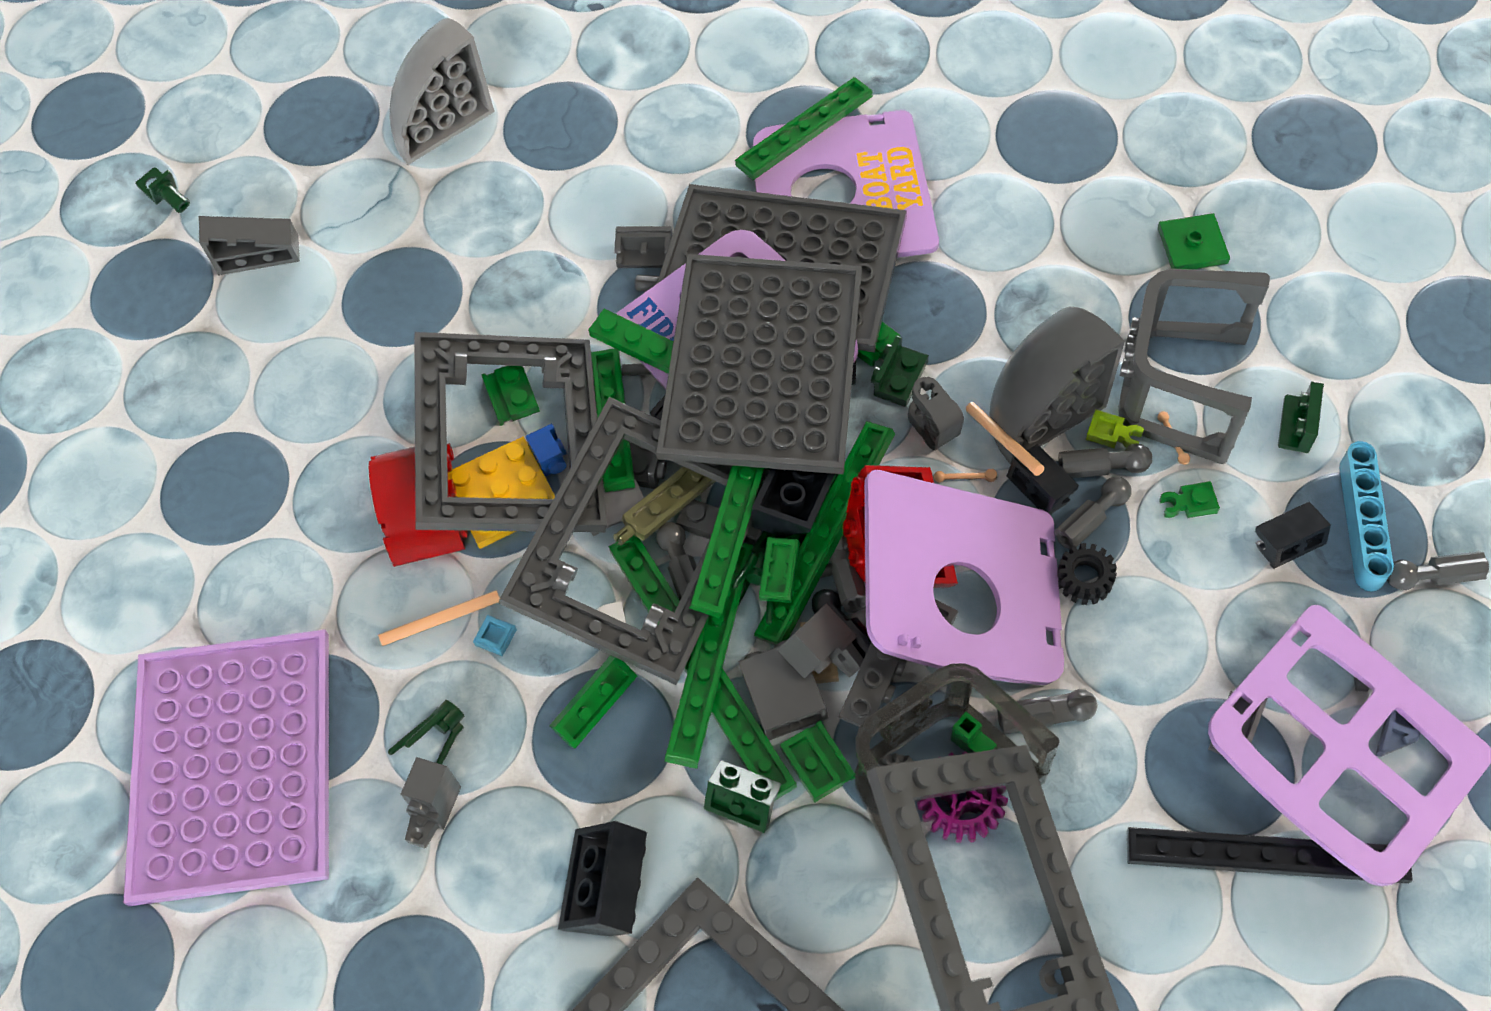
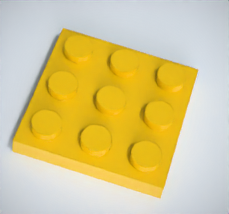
M524 436L448 472L449 480L453 479L457 497L555 498ZM471 531L479 549L517 532Z

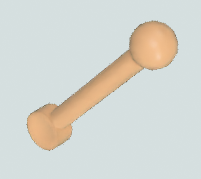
M1161 411L1157 416L1158 420L1163 422L1164 426L1172 428L1168 421L1169 414ZM1175 447L1178 453V462L1183 465L1190 462V455L1184 453L1182 448Z
M988 469L984 473L944 474L942 471H937L933 477L939 483L947 479L984 478L988 482H993L997 478V472L994 469Z

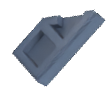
M1393 710L1384 721L1375 755L1382 757L1415 743L1420 737V732L1401 714Z

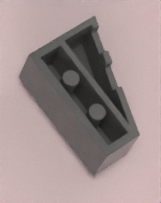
M199 216V243L218 275L300 261L299 237L291 219Z

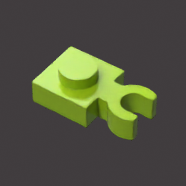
M1095 409L1085 440L1114 449L1116 443L1120 442L1127 448L1129 445L1139 444L1140 441L1133 440L1130 436L1141 438L1144 428L1139 425L1124 426L1125 418Z

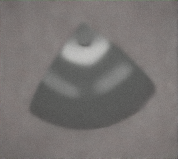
M1078 307L1063 308L1036 327L1007 360L993 390L990 402V417L1026 450L1036 444L1040 446L1046 444L1094 415L1095 409L1101 411L1107 407L1125 341L1113 328L1093 313ZM995 439L1000 452L1011 465L1015 456Z

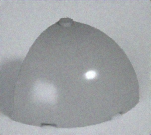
M444 18L418 39L405 56L393 84L390 98L391 132L396 149L407 165L495 112L474 37L461 24L450 18Z

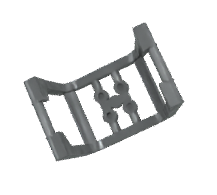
M1167 269L1158 272L1150 279L1145 291L1140 318H1132L1124 349L1125 357L1123 358L1119 375L1124 377L1118 405L1119 416L1125 418L1124 426L1139 425L1144 428L1143 437L1174 448L1180 447L1185 452L1219 464L1227 462L1241 428L1245 423L1251 407L1252 397L1205 386L1156 370L1147 359L1149 340L1152 337H1170L1246 345L1258 307L1262 305L1269 288L1270 276L1267 273ZM1169 286L1235 290L1244 303H1247L1240 322L1233 324L1158 321ZM1150 386L1215 408L1232 416L1226 433L1216 432L1202 438L1140 418Z

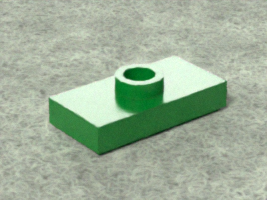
M767 537L759 591L760 600L792 603L800 546L799 540Z

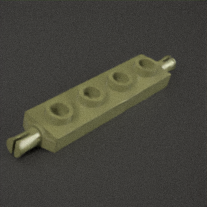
M683 466L623 514L621 521L625 527L613 535L615 542L618 541L619 545H623L633 535L644 541L716 481Z

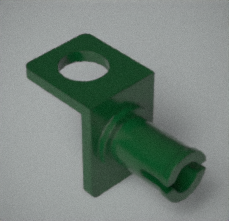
M154 167L135 182L136 186L156 205L164 199L177 213H181L190 204V200L177 190L173 175L169 170L162 174ZM152 178H157L147 188L146 184L148 180Z

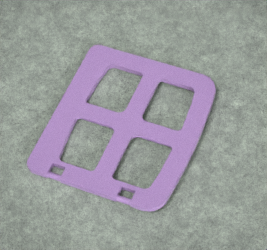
M1312 605L1302 613L1290 629L1213 714L1208 724V734L1213 746L1264 798L1338 861L1368 883L1382 887L1393 885L1406 875L1491 764V747L1327 609L1319 605ZM1298 631H1301L1308 637L1301 647L1291 640ZM1308 649H1317L1372 690L1370 697L1347 724L1337 723L1288 681L1287 673ZM1240 697L1250 704L1242 714L1232 707ZM1266 698L1273 699L1316 736L1324 746L1321 756L1297 784L1290 783L1242 734L1243 724ZM1393 710L1401 714L1447 759V770L1427 796H1423L1369 749V740ZM1345 769H1353L1407 816L1406 823L1383 852L1375 851L1356 838L1319 807L1321 798Z

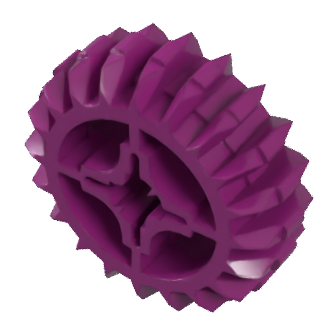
M953 752L948 754V756L955 755ZM1006 786L985 789L989 801L983 799V795L976 792V790L966 792L967 796L964 802H960L958 808H956L959 793L941 796V799L950 805L949 815L939 808L935 797L921 799L917 802V809L925 811L922 815L923 822L934 820L931 825L932 832L935 833L940 828L944 829L942 836L944 840L949 838L950 833L956 834V842L961 843L963 834H967L968 840L972 843L976 840V831L985 838L989 833L987 827L996 830L999 825L997 819L1004 818L1005 811L1001 807L1006 806L1008 803V798L1002 795L1006 792ZM966 812L982 813L974 819L959 820L961 815Z

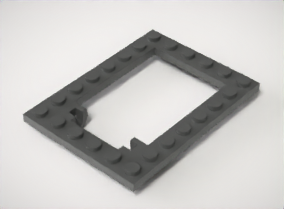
M414 332L415 530L537 531L553 499L448 497L445 384L466 385L467 364L541 367L542 373H544L543 388H563L570 470L597 420L590 340ZM603 478L574 532H606L607 520Z
M609 397L503 591L499 604L677 685L709 617L708 614L689 609L707 546L675 612L653 603L641 630L565 596L570 580H574L578 568L559 559L622 440H627L655 454L657 450L661 420ZM673 461L725 486L732 466ZM767 468L763 470L756 498L770 471ZM751 511V515H750V518H749V522H748V525H747V529H746V532H745V536H744L743 542H744V540H745V538H746V535H747V533H748V531H749V529H750V527H751V525H752V511Z
M1027 745L879 766L867 771L940 1011H1001L999 1002L987 1004L983 992L984 989L993 987L991 977L971 981L914 801L999 786H1006L1063 954L1062 957L1046 961L1039 973V980L1043 989L1049 994H1058V997L1011 1011H1119ZM1058 969L1061 971L1064 980L1063 984H1059L1055 980L1054 973Z
M698 877L572 1010L624 1011L698 930L701 929L788 1011H844Z

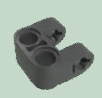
M921 377L916 380L912 389L913 401L908 409V420L921 435L927 446L932 450H937L960 435L964 416L958 404L950 398L934 378ZM921 388L925 391L932 390L930 400L928 394H920ZM917 409H919L920 411H922V413H923L924 415L919 414V415L917 416V415H916Z

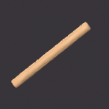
M974 402L966 406V412L1034 475L1042 474L1044 466L1010 437Z
M495 590L378 634L382 646L499 603V594Z

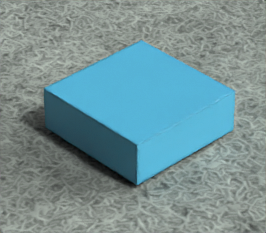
M487 615L473 642L475 646L503 657L517 629L515 625Z

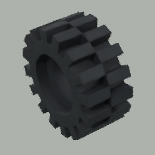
M1081 543L1079 549L1075 545L1070 547L1069 552L1065 551L1062 559H1060L1057 571L1059 589L1064 588L1062 594L1065 597L1071 594L1072 602L1076 603L1077 598L1082 599L1081 605H1087L1088 600H1091L1093 605L1098 603L1099 598L1103 601L1107 594L1111 592L1117 575V566L1112 564L1114 558L1111 554L1107 557L1105 556L1107 550L1103 547L1098 552L1095 550L1097 545L1091 543L1090 549H1086V543ZM1080 565L1090 566L1097 571L1098 579L1093 583L1082 582L1076 578L1074 570Z

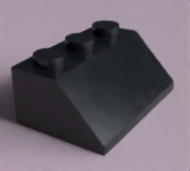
M770 469L752 506V527L780 537L811 532L836 474Z
M618 821L575 829L558 930L603 936L632 934L636 918L637 896L641 885L640 876L643 857L646 852V831Z

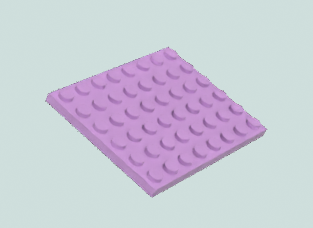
M318 630L139 654L124 904L136 906L328 880L329 634L327 631Z

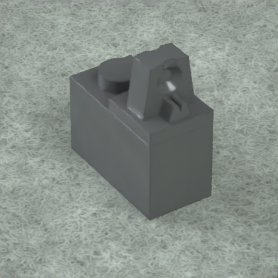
M827 603L777 650L804 679L813 670L820 674L831 662L848 677H851L860 669L864 660L852 644L857 635Z
M416 757L400 794L408 803L406 812L411 816L405 840L409 844L426 848L438 828L444 830L461 789L460 784L447 766Z

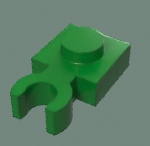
M1211 481L1181 486L1179 495L1169 491L1162 493L1159 499L1160 503L1169 502L1174 506L1165 509L1164 517L1166 518L1175 517L1180 511H1185L1187 518L1217 514L1220 509Z

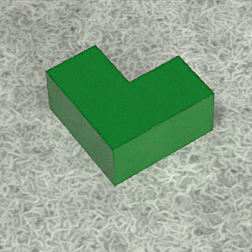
M965 712L953 725L951 741L963 751L975 753L995 750L997 748V744L981 732L982 724L968 712Z

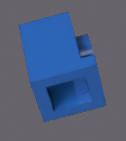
M552 423L525 436L528 446L545 477L550 474H558L566 468L567 465L563 456L567 455V452L560 438L558 439Z

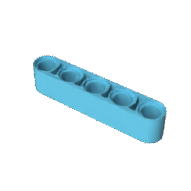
M1357 441L1349 446L1340 462L1339 469L1355 580L1360 588L1372 592L1382 588L1393 572L1394 565L1377 454L1371 444ZM1362 513L1367 514L1370 518L1365 517ZM1366 541L1373 543L1374 546L1367 544ZM1369 569L1375 570L1379 575L1373 574Z

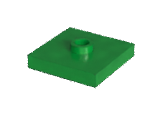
M1214 213L1159 222L1157 228L1171 269L1193 270L1229 263L1230 255Z

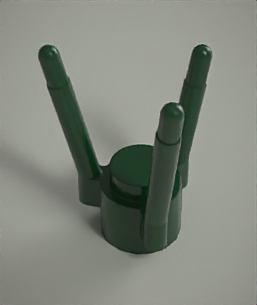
M756 552L750 554L747 563L731 585L732 588L736 589L745 578L739 605L750 584H761L764 553ZM767 601V625L772 624L774 609L773 601Z
M445 700L428 718L388 750V754L393 755L403 746L411 747L434 726L443 734L447 731L451 732L436 761L438 764H443L457 735L464 728L459 723L465 717L463 712L452 702Z

